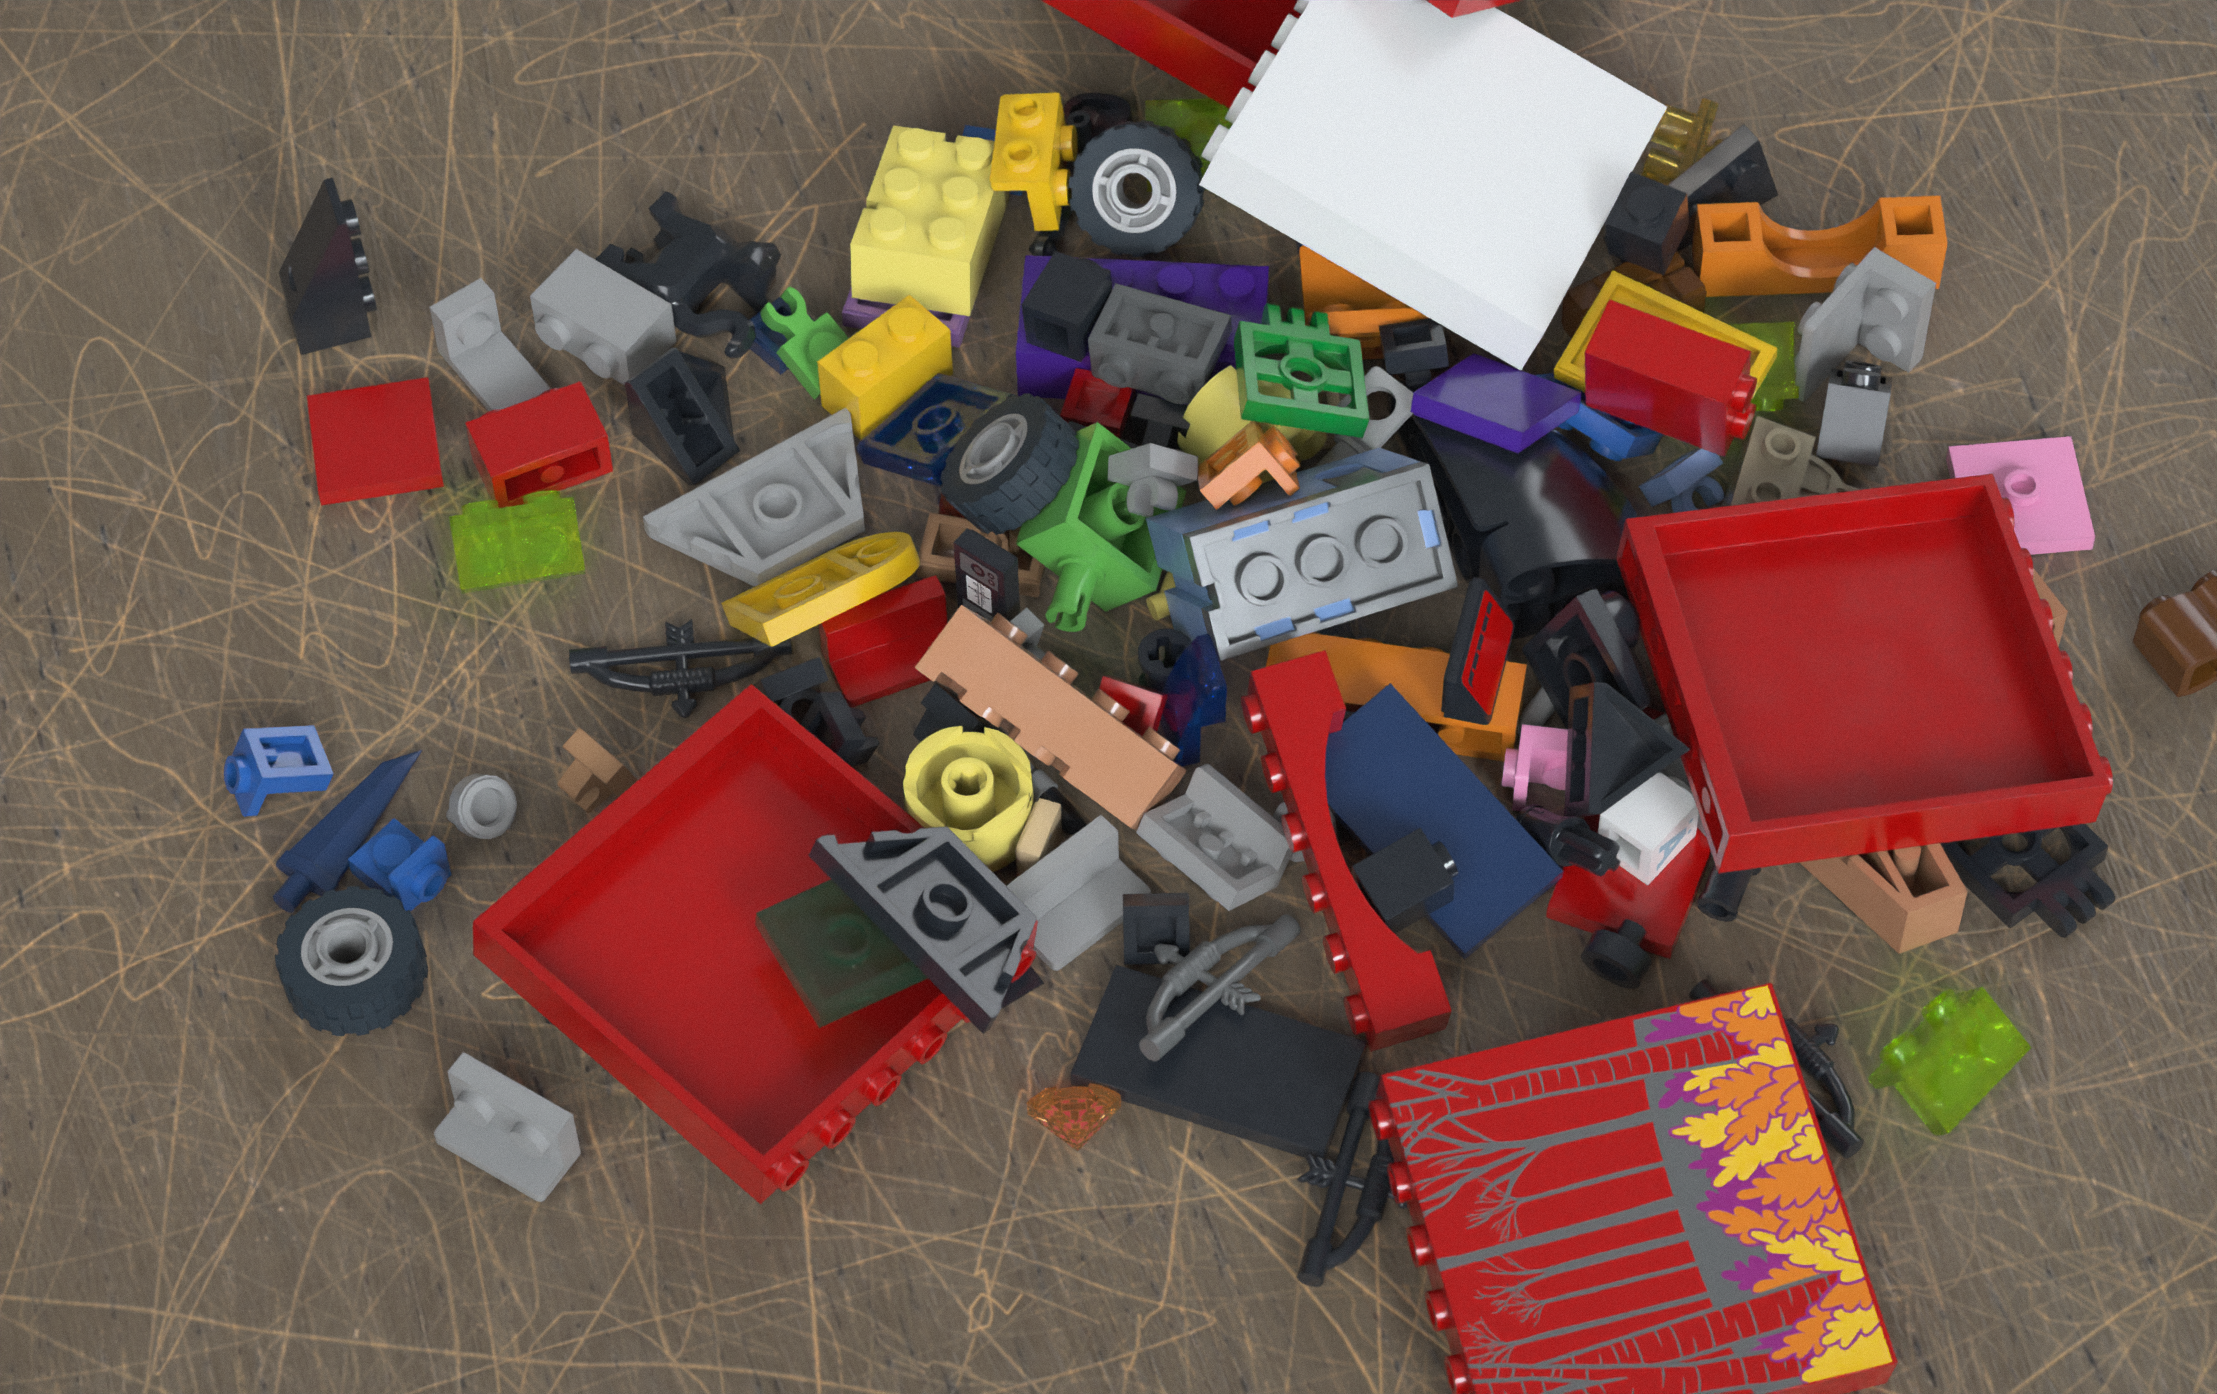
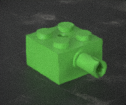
M1098 422L1076 432L1077 435L1075 437L1079 440V448L1076 451L1078 457L1075 466H1072L1069 473L1070 477L1065 485L1061 486L1056 493L1057 496L1050 504L1047 503L1033 519H1028L1022 523L1016 541L1019 547L1059 576L1051 604L1048 606L1045 616L1047 621L1052 623L1055 622L1057 614L1060 612L1055 627L1066 632H1077L1085 627L1086 615L1091 601L1105 612L1156 591L1162 568L1157 565L1146 518L1149 517L1133 514L1128 511L1127 494L1130 486L1108 480V457L1131 448ZM1180 486L1177 487L1178 500L1175 509L1182 508L1187 492ZM1154 507L1153 516L1169 511Z

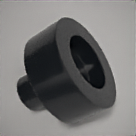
M1628 919L1622 921L1616 933L1608 930H1595L1581 954L1584 964L1595 974L1617 986L1627 989L1638 988L1652 965L1649 955L1639 947L1646 935V930L1638 923Z

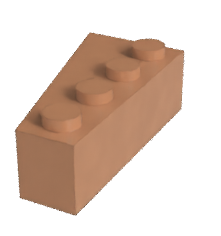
M961 605L915 666V669L933 682L937 681L952 689L958 694L961 703L996 727H1002L1009 733L1008 736L1015 743L1046 765L1055 767L1060 771L1059 775L1127 826L1137 830L1144 813L1161 806L1188 771L1173 760L1180 749L1151 727L1141 736L1125 724L1123 720L1130 711L1102 690L1098 689L1091 698L1073 685L1072 682L1079 674L1077 671L1050 651H1047L1040 660L1022 646L1028 635L1001 614L997 613L990 622Z

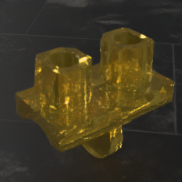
M1702 98L1696 113L1664 104L1667 108L1653 132L1651 141L1680 151V155L1678 157L1650 147L1640 175L1668 186L1724 141L1723 139L1715 140L1713 145H1706L1719 103Z

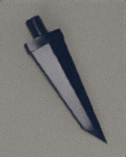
M422 750L382 762L297 844L281 855L276 861V866L288 878L273 895L274 902L281 909L293 913L310 892L323 896L322 893L332 889L336 891L339 888V882L349 868L348 858L362 847Z

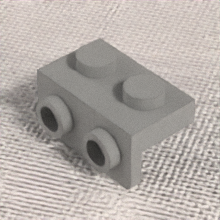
M1204 764L1195 769L1184 795L1144 813L1136 832L1155 848L1165 860L1174 864L1199 885L1210 898L1219 902L1228 911L1278 887L1292 855L1282 824L1209 764Z

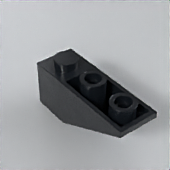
M333 177L323 180L279 271L287 311L301 355L372 337L367 313L377 310L368 275L359 277V275L369 273L360 237L350 238L361 235L356 210L352 199L340 201Z

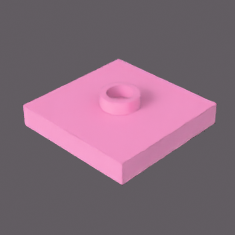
M2071 436L1948 447L1946 461L1950 479L1993 473L2001 497L2008 498L2012 504L2015 519L2014 531L2020 547L2027 548L2030 555L2092 550L2095 534Z

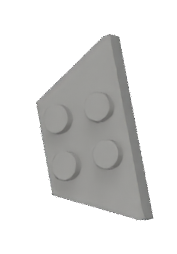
M844 408L643 516L645 532L650 538L754 587L822 555L864 532V515L851 413L847 408Z

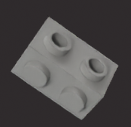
M575 249L530 295L535 330L545 344L555 350H566L584 361L596 375L602 378L611 377L625 385L627 380L665 354L676 342L672 305L578 249Z

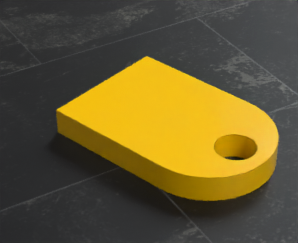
M885 532L870 535L836 547L721 604L732 627L773 647L897 586L917 570L920 565V558L908 533Z

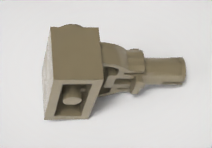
M1757 416L1736 455L1721 507L1860 489L1844 484L1831 466L1811 454L1816 437Z

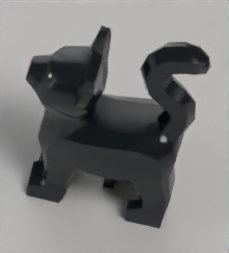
M665 191L649 207L651 216L658 222V226L661 228L660 232L653 239L654 245L658 248L659 252L650 263H644V256L640 251L631 247L624 255V250L613 244H610L595 260L672 305L674 326L681 332L697 338L710 337L725 332L732 333V338L727 344L724 353L731 359L741 358L750 350L757 335L754 323L738 311L720 309L699 315L696 314V311L719 284L726 283L759 313L768 303L766 296L776 282V266L781 258V253L773 243L756 241L737 242L717 225L683 215L677 197Z

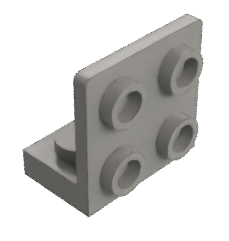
M1875 247L1858 265L1850 263L1846 266L1834 285L1833 293L1823 304L1819 302L1813 303L1800 321L1798 334L1802 335L1801 346L1792 365V370L1796 372L1793 397L1804 403L1831 374V369L1836 368L1858 343L1866 347L1876 358L1891 362L1909 373L1923 358L1936 283Z

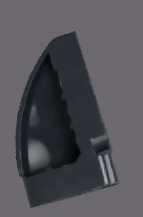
M1388 393L1387 409L1391 415L1396 406V399L1392 394ZM1414 413L1397 430L1409 458L1427 463L1430 466L1448 545L1464 580L1469 583L1475 577L1486 582L1514 619L1515 630L1512 639L1537 634L1576 596L1595 588L1601 593L1608 590L1615 591L1630 601L1616 556L1625 520L1639 516L1629 499L1610 476L1580 446L1553 429L1521 452L1516 453L1418 417Z

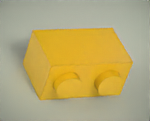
M909 294L817 361L822 407L831 415L847 408L851 413L853 434L859 440L864 441L953 375L950 329Z

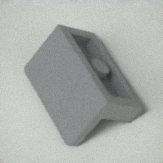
M1099 815L1007 885L1037 917L1038 926L1033 949L1036 951V955L1054 971L1062 969L1123 922V894H1151V889L1119 859L1118 830L1102 815Z

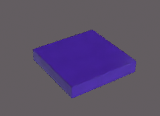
M1473 353L1413 392L1410 412L1418 417L1519 453L1578 413L1582 392Z

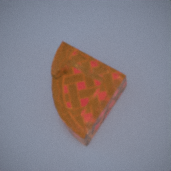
M1089 1083V1087H1067L1058 1090L1054 1086L1039 1092L1027 1102V1114L1073 1149L1079 1151L1120 1109L1121 1095L1099 1084Z

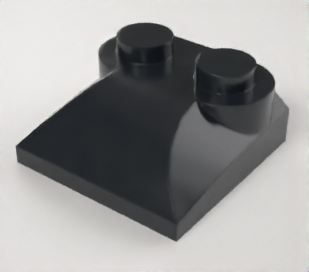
M1595 588L1576 596L1521 649L1567 730L1570 687L1593 682L1607 683L1641 711L1650 704L1651 693L1642 664L1633 649L1639 637V615L1633 604L1615 591L1608 590L1601 593Z

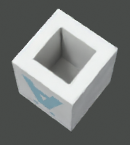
M1658 772L1600 814L1598 833L1617 842L1620 847L1616 857L1621 861L1619 866L1648 886L1696 835L1699 812L1691 789L1683 781L1676 777H1667Z

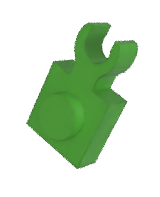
M788 287L780 297L789 305L791 315H780L772 304L768 302L760 311L761 318L770 329L786 337L788 341L776 353L811 397L816 400L821 396L817 361L849 338L828 312L813 322L806 312V304L802 295L796 289Z

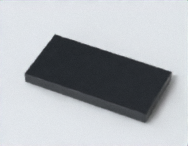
M1119 965L1115 966L1070 1073L1071 1085L1300 1157L1310 1154L1314 1158L1320 1157L1325 1160L1353 1088L1356 1075L1364 1060L1366 1041L1249 1005H1245V1013L1240 1015L1237 1009L1232 1010L1229 1004L1227 1006L1224 1005L1220 998L1184 1030L1185 1036L1158 1061H1152L1141 1052L1139 1043L1148 1034L1146 1024L1147 1010L1156 991L1162 984V979ZM1189 988L1181 996L1174 997L1168 1005L1162 1021L1167 1017L1174 1018L1203 991Z

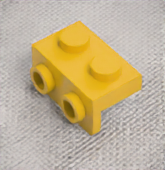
M1060 93L1002 95L999 103L990 171L991 188L994 191L1027 190L1035 231H1057L1060 225L1062 206H1070L1069 199L1072 198V188H1069L1071 172L1066 167L1067 161H1076L1077 158L1075 125H1066Z

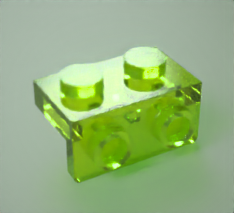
M1983 986L1955 993L1953 989H1948L1934 997L1921 1011V1015L1925 1020L1912 1033L1910 1031L1904 1032L1889 1042L1879 1053V1057L1883 1062L1868 1077V1080L1876 1089L1894 1085L1934 1136L1949 1134L2032 1048Z

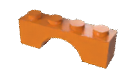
M1940 196L1879 198L1859 218L1847 224L1824 230H1797L1782 226L1772 221L1763 212L1758 202L1697 204L1692 257L1694 273L1705 285L1706 297L1832 293L1838 277L1846 266L1850 263L1858 265L1874 247L1936 283L1935 289H1939L1948 242Z

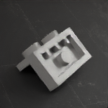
M463 1052L447 1071L454 1097V1107L434 1131L436 1143L535 1201H544L581 1154L573 1114Z

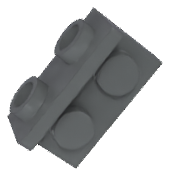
M1115 284L1088 338L1092 375L1115 387H1130L1159 395L1163 399L1175 404H1190L1196 394L1210 380L1214 367L1232 332L1231 315Z

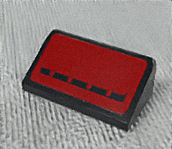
M1473 577V581H1469L1443 680L1441 712H1444V717L1488 725L1492 720L1515 630V622L1494 592L1480 578Z

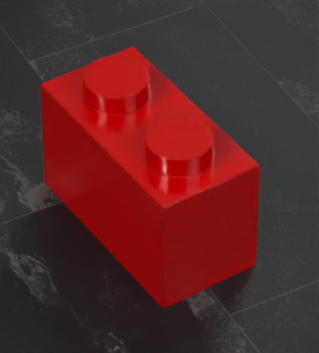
M581 381L562 388L549 389L532 399L504 409L491 410L479 418L465 422L472 460L498 513L613 472L608 435Z

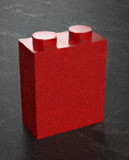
M1609 299L1584 352L1586 406L1725 457L1734 437L1741 440L1745 438L1756 411V404L1751 403L1757 385V378L1750 376L1751 351Z

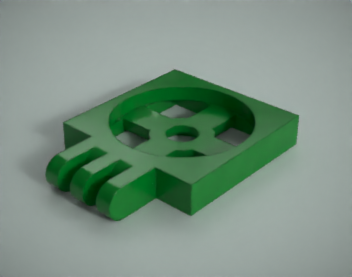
M1266 303L1264 306L1262 324L1239 321L1234 337V350L1241 419L1351 437H1364L1369 422V411L1360 340L1330 335L1327 313L1314 311L1310 325H1305L1304 310L1290 307L1286 321H1281L1280 306ZM1275 353L1287 354L1281 361L1261 358L1262 356ZM1291 372H1305L1312 377L1313 381L1305 382L1298 380L1291 375ZM1257 380L1282 384L1286 389L1290 390L1291 399L1261 394L1258 391ZM1323 390L1349 394L1351 402L1346 407L1320 404L1318 393Z

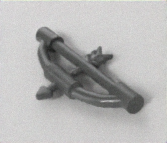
M1283 914L1271 925H1249L1219 936L1211 942L1203 941L1186 957L1178 954L1179 948L1177 946L1156 945L1154 951L1161 964L1170 962L1175 966L1162 977V984L1148 1007L1146 1015L1148 1034L1139 1043L1144 1056L1152 1061H1158L1184 1038V1030L1220 998L1224 1005L1227 1006L1229 1004L1232 1010L1237 1009L1240 1015H1244L1245 1003L1260 1001L1261 997L1258 993H1253L1250 988H1245L1242 983L1238 982L1267 956H1276L1301 932L1299 923L1292 916ZM1256 941V945L1219 978L1208 973L1212 967L1220 962L1222 954L1245 943ZM1198 980L1209 986L1174 1018L1167 1017L1162 1021L1168 1005L1174 997L1181 996Z

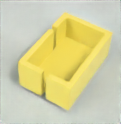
M893 125L866 200L867 208H863L851 241L852 298L896 305L910 294L927 310L964 316L971 315L1010 198V191H994L991 188L990 171L994 141L957 135L955 143L946 142V133Z

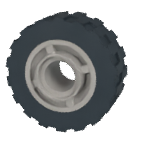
M1148 120L1122 122L1111 128L1109 127L1085 145L1086 147L1082 153L1078 155L1074 163L1073 175L1069 179V188H1072V198L1069 201L1071 209L1075 210L1079 219L1076 222L1082 231L1086 230L1092 236L1091 240L1099 247L1104 245L1111 249V253L1122 255L1123 253L1132 254V257H1144L1150 253L1157 254L1178 242L1196 223L1195 220L1202 211L1205 201L1203 200V193L1206 188L1199 185L1203 178L1201 172L1203 165L1199 155L1197 157L1194 155L1190 148L1192 145L1185 137L1181 139L1174 133V129L1166 125L1163 127L1155 125L1154 121ZM1139 173L1150 181L1152 197L1148 203L1137 204L1126 197L1123 190V181L1127 174Z
M1032 394L1009 397L1006 401L1000 404L997 403L989 408L988 412L982 417H978L971 424L967 432L958 439L957 445L946 459V467L941 474L940 480L943 482V486L940 487L941 492L946 497V500L982 533L989 534L993 532L995 535L1004 534L1009 529L1014 530L1022 526V523L1028 519H1033L1047 503H1051L1057 496L1056 493L1061 486L1067 482L1072 466H1075L1078 457L1076 451L1079 448V440L1075 437L1077 433L1040 397H1034Z
M348 886L346 890L340 891L332 889L322 893L323 896L313 901L312 899L301 905L302 909L297 914L291 915L285 922L286 928L283 934H279L276 942L278 955H275L276 967L288 1001L292 1004L297 1016L301 1020L305 1018L309 1021L312 1028L320 1032L327 1030L332 1035L345 1037V1034L356 1033L357 1036L370 1034L369 1031L379 1027L384 1029L392 1025L394 1019L400 1015L404 1016L412 1009L411 1004L416 998H420L424 990V978L428 977V964L425 958L427 955L415 918L410 910L406 911L402 902L396 897L392 896L390 898L384 895L382 890L372 887L370 890L360 889L359 886ZM358 959V960H356V961H354V962L346 963V962H348V961H350V960Z

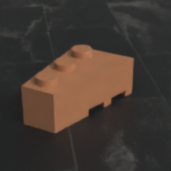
M1940 843L1799 862L1898 954L1958 933L1968 891Z

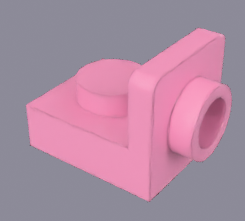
M1522 724L1519 749L1506 748L1502 786L1514 788L1512 811L1521 812L1526 807L1529 782L1546 784L1554 789L1565 790L1568 730Z

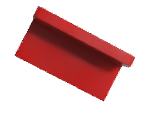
M937 575L879 594L819 624L821 651L849 707H856L931 681L915 669V666L947 625L946 596Z

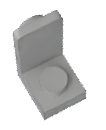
M482 278L429 307L438 352L488 411L507 408L537 397L551 389L501 331L495 294Z

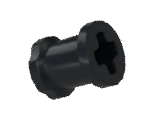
M1158 629L1145 636L1138 647V663L1143 671L1139 676L1138 684L1168 694L1163 711H1174L1184 707L1188 699L1195 692V680L1191 672L1195 662V650L1190 638L1174 629ZM1164 646V659L1159 660V648ZM1169 681H1174V692L1172 694H1169Z

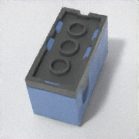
M1379 447L1297 472L1300 489L1292 496H1289L1274 479L1262 483L1254 493L1236 506L1228 500L1216 510L1208 500L1146 518L1157 565L1173 574L1176 587L1164 592L1174 630L1188 636L1194 648L1222 661L1458 587L1429 464Z

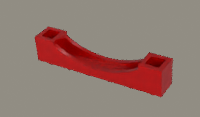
M1326 650L1251 671L1248 695L1241 696L1243 715L1250 733L1261 732L1268 754L1261 756L1265 780L1271 793L1281 791L1288 810V814L1281 816L1285 838L1292 853L1302 851L1309 874L1302 875L1305 896L1313 913L1323 912L1330 933L1323 936L1324 950L1332 972L1334 974L1344 973L1351 994L1344 997V1007L1353 1033L1355 1035L1364 1033L1370 1052L1446 1030L1452 1010L1431 950L1421 953L1415 952L1381 920L1357 886L1337 842L1327 801L1325 757L1328 736L1330 733L1342 729L1346 707Z

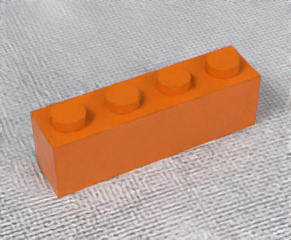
M1316 631L1270 645L1266 667L1326 650L1346 711L1356 712L1391 683L1456 755L1504 762L1506 748L1515 749L1519 719L1524 701L1527 664L1506 661L1492 720L1488 725H1480L1444 717V712H1441L1443 680L1450 653H1446L1441 649L1434 647L1418 649L1390 645L1372 638L1349 639L1322 635Z

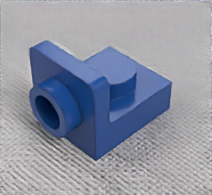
M314 725L243 729L232 755L227 757L224 765L226 788L229 793L235 795L244 817L257 816L267 794L326 791L334 775Z
M395 818L348 858L350 871L355 877L370 889L372 887L382 890L384 895L390 898L392 896L396 897L402 902L406 911L410 910V912L421 902H428L436 897L443 889L447 879L451 876L445 844L436 836H431L426 842L422 841Z

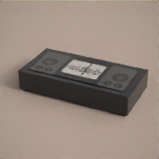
M966 528L953 542L958 609L963 605L990 622L997 613L1011 621L1020 613L1018 559L973 529Z

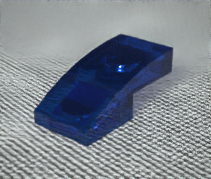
M1210 634L1197 636L1185 649L1170 672L1162 692L1168 694L1160 723L1165 738L1180 749L1173 760L1181 766L1200 763L1201 727L1226 722L1227 685Z

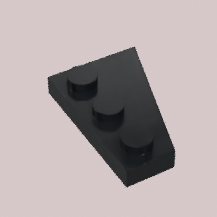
M1744 124L1668 185L1687 193L1689 226L1676 251L1679 252L1693 243L1697 204L1758 202L1759 205H1762L1778 196L1760 141ZM1605 235V236L1603 237V240H1604L1605 245H1606V247H1607V238H1606V235ZM1610 255L1616 267L1627 262Z

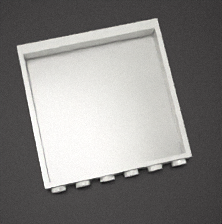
M1298 0L1293 10L1302 15L1297 19L1288 14L1271 44L1279 52L1277 55H1274L1266 50L1248 80L1249 83L1256 86L1255 90L1251 92L1242 87L1231 105L1225 119L1233 123L1232 127L1229 130L1219 124L1206 145L1201 157L1211 163L1199 185L1521 371L1550 324L1613 208L1630 172L1633 171L1667 107L1495 7L1451 18L1426 0Z

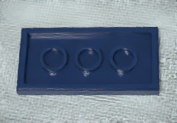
M1391 683L1346 719L1340 731L1329 734L1325 757L1328 806L1338 822L1369 856L1419 828L1422 829L1431 845L1441 841L1451 855L1459 873L1452 878L1455 882L1454 900L1425 917L1464 960L1563 877V870Z

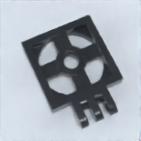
M2086 824L2060 827L2068 842L2070 853L2069 860L2061 866L2041 848L2042 839L2057 828L2017 833L2022 835L2027 841V847L2018 852L2010 851L2003 845L2002 838L2005 835L1990 836L1988 844L1970 857L1957 845V841L1940 843L1962 883L2009 929L2035 912L2056 934L2066 938L2077 930L2075 920L2085 924L2096 916L2095 907L2104 910L2115 902V895L2112 889L2092 870L2105 860L2109 846ZM2008 864L2021 866L2037 883L2025 892L2004 891L1990 876Z

